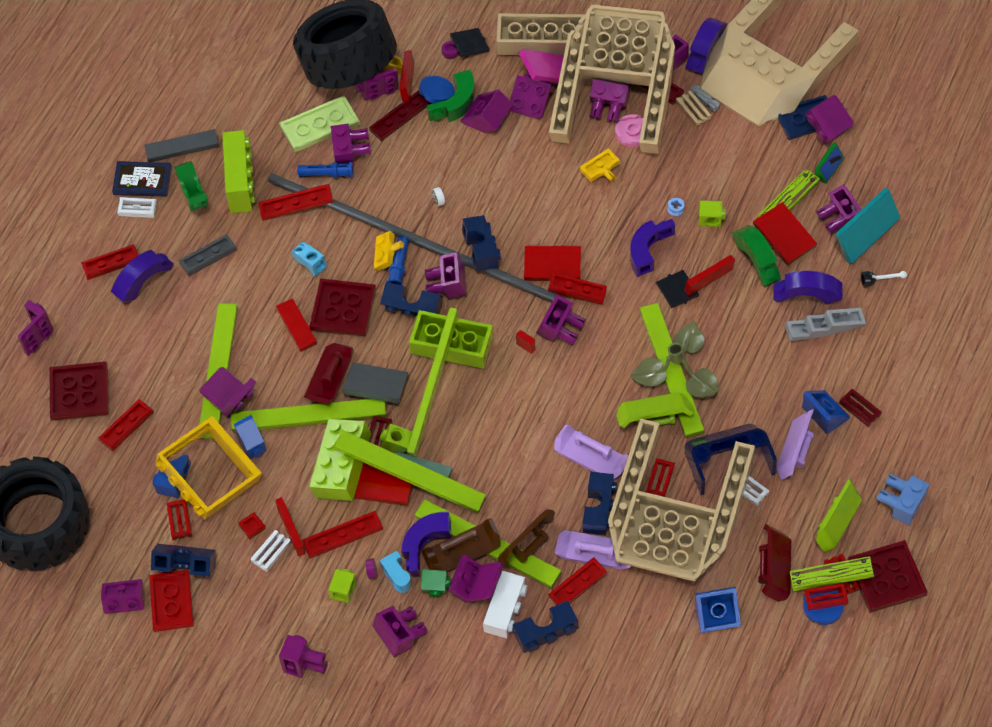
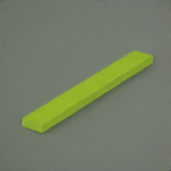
M218 303L206 382L220 367H224L227 371L229 369L238 310L237 304ZM205 397L203 398L199 425L211 416L220 424L222 412ZM208 432L200 437L203 439H213Z
M655 303L640 307V313L656 358L661 360L664 366L666 357L669 356L668 347L672 344V340L659 304ZM670 361L668 368L664 370L667 375L665 383L669 394L682 393L691 402L694 410L692 416L684 412L677 414L684 436L689 438L704 434V428L695 403L687 391V381L681 365Z
M450 307L407 448V453L410 456L417 457L459 317L458 310Z
M363 399L333 402L332 404L323 403L232 412L231 428L232 433L236 432L234 424L250 415L253 417L258 430L325 424L328 422V419L355 421L373 419V416L386 418L385 401Z
M341 430L333 448L475 513H478L486 495L344 430Z
M424 500L415 513V518L419 520L432 513L448 511ZM449 512L451 517V537L475 527L470 522ZM500 539V547L486 555L498 561L499 554L510 543ZM511 553L507 565L550 589L553 588L562 574L560 569L533 555H530L525 563H521Z

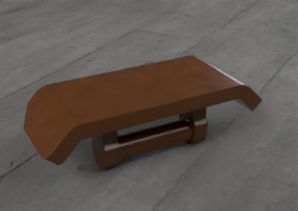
M547 509L542 512L499 554L498 562L503 564V568L508 565L511 553L521 563H525L528 557L543 542L549 539L547 533L538 524H548L551 522L555 515L553 510ZM533 531L537 538L524 551H521L517 545Z
M489 518L483 523L435 546L424 548L422 554L429 570L447 571L448 573L457 568L461 556L467 555L471 559L476 560L497 550L500 547V534L493 519Z

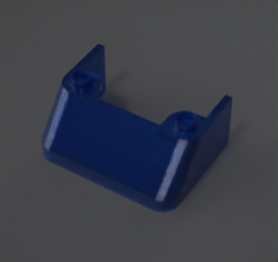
M745 424L689 440L685 444L684 452L700 495H704L705 478L700 464L707 463L712 455L733 450L736 441L754 445L755 448H761L771 475H775L777 458L767 433L754 424Z

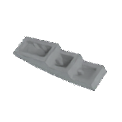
M861 308L826 310L823 315L806 316L804 320L787 321L784 326L789 340L798 341L846 332L865 326L866 321Z

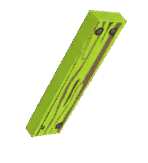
M805 169L758 214V218L781 202L791 211L820 183V178Z
M870 556L790 571L793 591L874 577Z

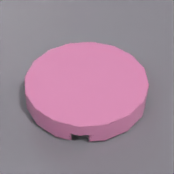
M637 114L623 116L615 126L617 140L628 147H639L643 118Z

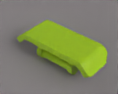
M678 392L623 402L618 407L616 417L619 426L622 428H626L633 421H637L639 425L640 419H649V421L659 423V426L665 424L672 425L675 424V414L684 412L692 416L694 410L687 397Z
M848 478L839 496L834 497L830 509L817 527L819 531L816 541L823 552H827L837 546L862 501L857 488L850 478Z

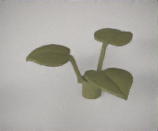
M694 321L685 325L675 335L673 343L668 347L669 356L666 357L664 366L662 361L657 358H647L631 373V377L637 383L647 387H655L666 380L667 375L664 370L668 368L669 362L672 361L676 364L683 363L691 378L687 380L686 388L691 396L696 398L715 395L719 389L718 380L713 372L701 368L694 374L686 362L685 354L687 352L690 354L697 353L705 344L704 336Z

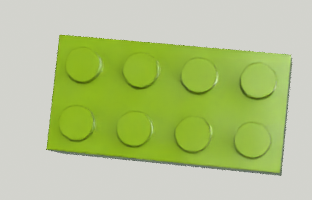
M244 130L222 132L225 190L230 213L252 211L255 195L253 192L254 179L252 177L253 164L251 162L252 149L250 148L249 137L245 136Z
M419 310L409 340L410 354L435 358L447 316ZM458 318L446 361L484 369L494 338L493 325Z
M328 419L309 486L316 498L353 501L363 462L333 448L341 430L369 442L371 431L365 421Z

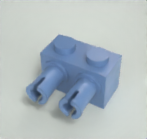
M891 473L885 485L901 491V495L897 497L881 489L877 501L892 507V518L910 526L927 496L930 484L912 475L909 480L905 481Z

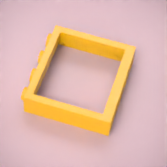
M213 416L159 452L155 461L157 468L168 476L171 485L176 486L181 491L183 499L189 501L193 505L195 513L198 516H202L204 520L259 482L262 475L261 471ZM207 432L248 478L209 507L205 505L168 461Z

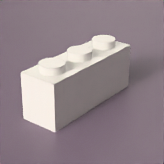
M505 571L501 572L483 622L484 632L506 639L509 632H513L515 614L519 615L522 603H520L521 597L526 596L528 585L525 584V577Z

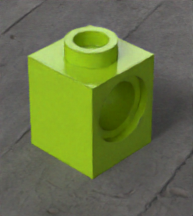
M700 201L699 226L721 227V220H725L726 209H722V201Z
M390 424L387 429H383L379 439L382 440L381 448L393 453H404L408 448L412 431Z
M347 569L335 570L328 589L330 599L350 603L357 583L355 573Z

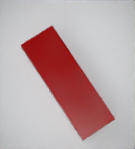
M411 50L405 51L399 87L403 102L410 101L415 64Z
M132 244L81 262L87 280L126 267L138 256L135 245Z
M727 256L687 280L684 292L690 296L732 271L735 263L733 256Z
M552 272L548 287L549 292L603 305L607 289L605 285Z
M293 298L276 305L280 317L300 352L317 345V340Z
M138 399L98 437L99 441L111 451H114L154 413L153 409Z
M280 497L275 501L277 510L297 556L300 557L305 555L304 546L285 502Z
M593 557L551 591L548 597L555 605L567 600L571 604L607 574V570Z

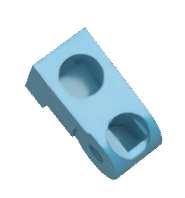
M301 242L291 251L293 258L309 269L310 273L315 277L327 267L324 255L305 242Z
M398 551L381 559V569L395 590L400 593L410 590V575L401 568L402 560Z

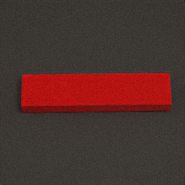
M329 184L258 202L263 221L334 203Z
M373 511L302 539V543L309 559L379 532L383 530V526L376 511Z

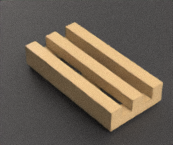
M689 91L687 95L683 94L682 98H676L677 105L696 127L711 119V114L692 91ZM683 102H686L693 113L688 109V107Z

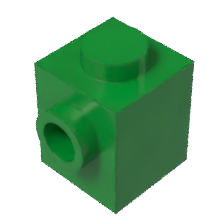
M422 569V593H429V596L441 597L442 594H447V589L451 585V577H448L447 571Z

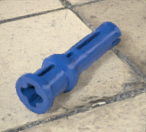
M334 162L330 165H298L297 172L298 177L332 176L338 178V176H349L353 178L354 165L353 162L347 164Z
M401 236L397 238V242L401 240ZM405 236L402 237L404 247L396 250L393 264L388 270L390 273L389 278L386 280V282L401 286L403 285L402 276L405 274L403 266L409 239Z

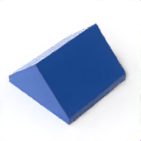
M826 390L806 391L804 393L802 408L806 412L814 409L811 418L826 434L849 420L850 416Z
M736 587L695 593L694 606L701 633L741 626Z

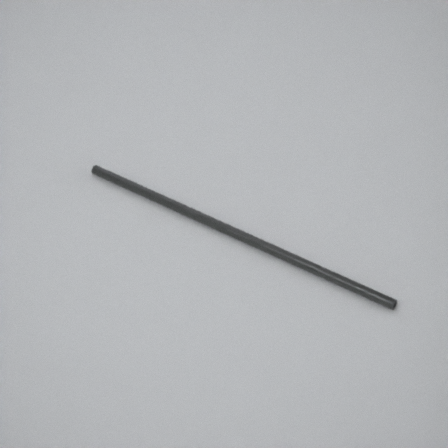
M273 173L268 178L269 182L294 193L308 189ZM334 199V203L325 205L383 231H391L397 237L401 236L402 238L405 236L409 239V242L437 254L446 255L457 252ZM458 252L464 265L475 269L471 257ZM497 268L480 271L550 302H553L556 296L553 292H549L544 288Z

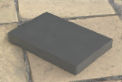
M353 362L343 387V394L399 404L409 377L408 372Z

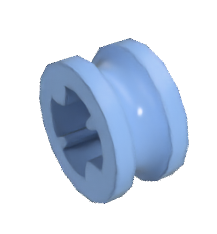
M680 198L669 200V214L672 216L681 215L684 212V201Z

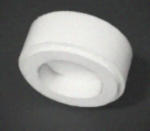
M441 188L432 189L436 205H444L445 198Z

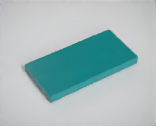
M884 188L836 233L848 263L852 264L900 219L889 189Z

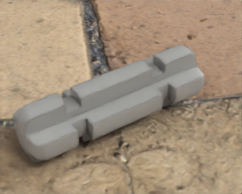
M694 84L690 88V91L697 96V99L707 107L709 106L710 110L716 112L720 108V103L715 99L713 100V97L706 91L701 90L700 86Z

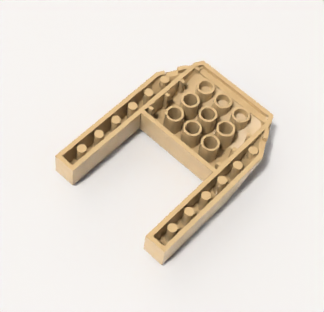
M751 0L728 24L713 47L703 72L701 90L703 89L713 97V100H717L721 105L755 126H762L768 121L777 120L780 113L784 115L794 112L798 105L810 96L857 44L859 30L843 22L806 64L800 67L751 37L784 0Z
M591 5L586 15L582 16L578 21L579 24L574 30H571L567 37L549 129L551 142L569 144L581 80L596 79L649 86L639 145L641 152L659 154L671 89L675 45L664 13Z
M640 419L608 519L616 562L695 582L726 550L754 461L755 446L736 441L715 510L642 492L660 435V427L657 422Z

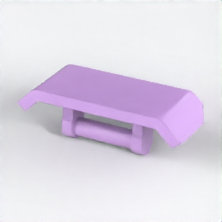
M814 409L793 419L777 465V471L781 480L793 475L795 466L803 468L805 465L810 442L814 437V434L807 430Z
M564 425L555 439L554 450L558 454L592 472L614 474L615 479L625 469L628 459L627 454L622 455L612 450V447L605 446L584 435L583 432L575 431L571 425Z
M564 530L558 535L555 554L564 560L587 563L594 557L603 567L621 570L631 567L630 565L616 562L612 538Z

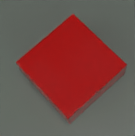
M519 330L516 334V344L532 354L536 350L535 339Z
M255 512L238 522L239 527L249 540L266 529Z

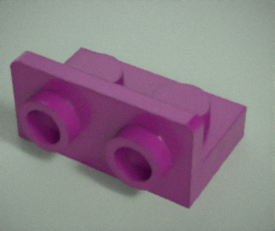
M142 579L102 583L101 602L105 614L144 609Z

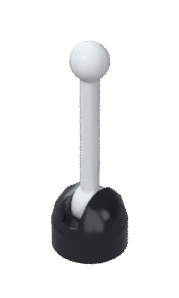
M865 271L861 272V283L863 287L873 285L878 279L906 278L907 273L901 271L896 274L875 276L873 272Z

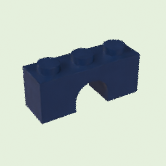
M484 215L463 218L462 233L466 245L475 244L472 245L471 254L475 270L481 271L498 268V260H501V253L499 249H496V239L494 235H491L490 223L486 221Z
M389 282L385 283L380 303L385 306V310L396 312V309L404 310L403 314L414 316V313L418 314L419 310L439 314L443 300L442 295L422 290L419 300L415 303H409L406 299L407 288L405 286Z
M590 471L588 498L597 499L601 503L596 507L585 506L582 523L583 533L606 536L607 529H609V514L615 500L612 499V493L616 494L617 482H614V474Z
M157 543L151 551V570L171 572L175 568L190 569V575L210 577L215 569L216 550Z
M568 600L549 608L552 622L548 626H537L531 617L513 624V634L523 653L533 652L541 645L551 644L559 637L571 635L579 629L578 619Z

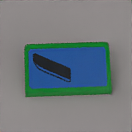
M834 142L815 168V175L825 184L828 183L844 160V156L837 143Z

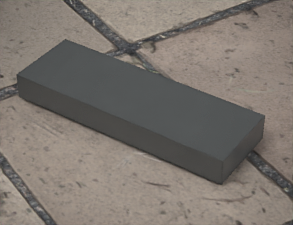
M226 234L180 259L179 264L189 277L237 251V249Z

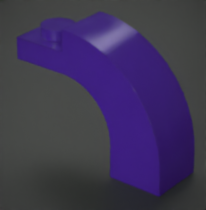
M711 17L703 22L691 45V52L685 68L703 74L710 53L728 23Z
M672 219L661 221L657 225L650 220L635 232L630 245V262L636 277L654 271V259L649 252V248L655 242L675 235V223Z
M148 250L134 258L121 271L111 292L122 302L135 300L142 285L149 277L158 272L171 270L174 263L165 254H156L154 251Z
M791 272L785 274L784 280L774 283V300L779 303L792 297L807 295L816 297L827 305L843 299V283L837 278L822 272Z
M438 512L424 516L416 521L407 531L402 543L401 553L404 559H406V570L410 571L412 577H420V553L424 545L435 538L451 537V517L449 512Z

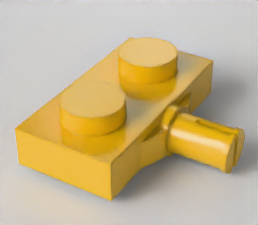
M608 148L581 165L580 172L590 183L604 175L610 182H613L616 176L611 172V169L618 166L620 160Z
M391 231L376 237L374 269L377 271L390 267L393 264V256L396 250L404 247V243L401 240L394 243L395 234Z

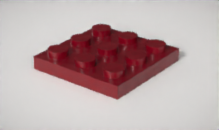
M320 278L309 326L310 330L366 336L376 285Z
M106 361L49 367L51 420L109 415L108 364Z
M905 540L848 557V560L870 556L874 577L856 580L870 613L927 596L928 591Z

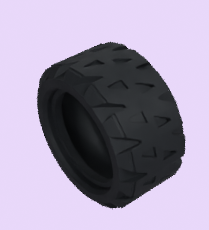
M344 0L328 5L307 18L297 29V33L293 38L294 50L307 79L316 87H323L324 89L347 88L374 77L393 59L397 47L396 39L383 8L371 0Z
M33 456V460L23 457L10 461L11 465L0 467V561H5L8 566L23 570L25 567H28L29 571L44 570L49 564H52L54 567L67 560L70 552L74 554L82 545L84 535L88 533L90 511L80 483L68 467L58 461L53 462L46 457ZM46 493L54 495L63 501L62 509L57 519L40 532L17 534L4 527V520L11 506L27 495Z

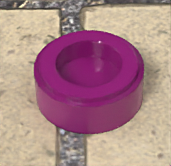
M453 41L445 42L442 45V55L447 59H454L459 55Z
M374 558L366 560V572L369 579L377 578V567Z

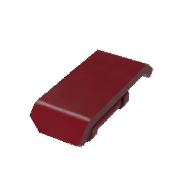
M332 343L325 347L304 398L325 404L333 403L350 364L353 347L338 343Z
M765 524L764 529L768 532V544L759 546L760 576L758 577V582L766 584L762 589V593L765 596L779 602L787 600L791 593L792 541L784 533Z

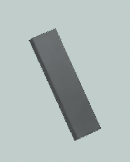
M213 129L149 143L144 146L148 162L217 148L219 144L216 131Z

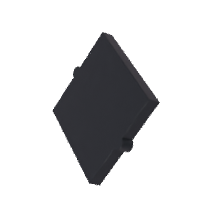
M479 28L450 33L454 47L457 49L460 57L485 53L490 50L485 41L486 38L483 37Z
M684 270L672 275L668 274V277L656 282L657 287L671 309L683 303L687 304V301L699 296L697 291L690 296L684 292L686 282L689 280Z

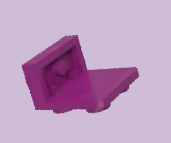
M394 68L379 73L367 81L355 85L357 92H361L365 101L374 100L381 95L395 92L398 89L397 70Z
M524 73V76L517 75L510 98L513 105L509 110L538 119L542 118L549 93H554L556 86L551 85V82L532 80L529 74Z
M832 95L805 113L808 122L815 128L818 137L824 144L854 125L853 120L836 95Z
M30 300L24 306L31 322L18 335L23 351L28 356L35 352L39 345L50 337L53 331L43 306L39 303L35 304Z
M220 367L200 388L199 392L228 416L233 410L237 411L243 405L242 400L244 398L248 399L255 390L252 388L257 382L250 378L245 384H242L224 367Z
M467 555L461 556L448 591L465 603L490 599L501 576L503 564L496 562L480 565Z

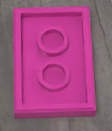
M522 49L519 52L532 80L559 83L563 55Z

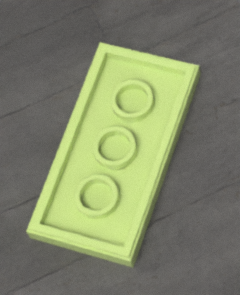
M345 95L282 121L279 125L293 151L297 152L332 137L331 126L349 123V129L360 125V121Z

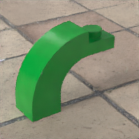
M471 69L453 74L456 92L451 98L427 105L429 121L441 120L447 117L448 121L452 122L465 115L475 98L474 78Z
M188 161L173 166L189 209L193 211L207 206L208 198L200 185L193 162Z
M747 225L732 232L738 250L745 251L751 258L762 286L781 279L775 263L777 259L769 243L758 229Z

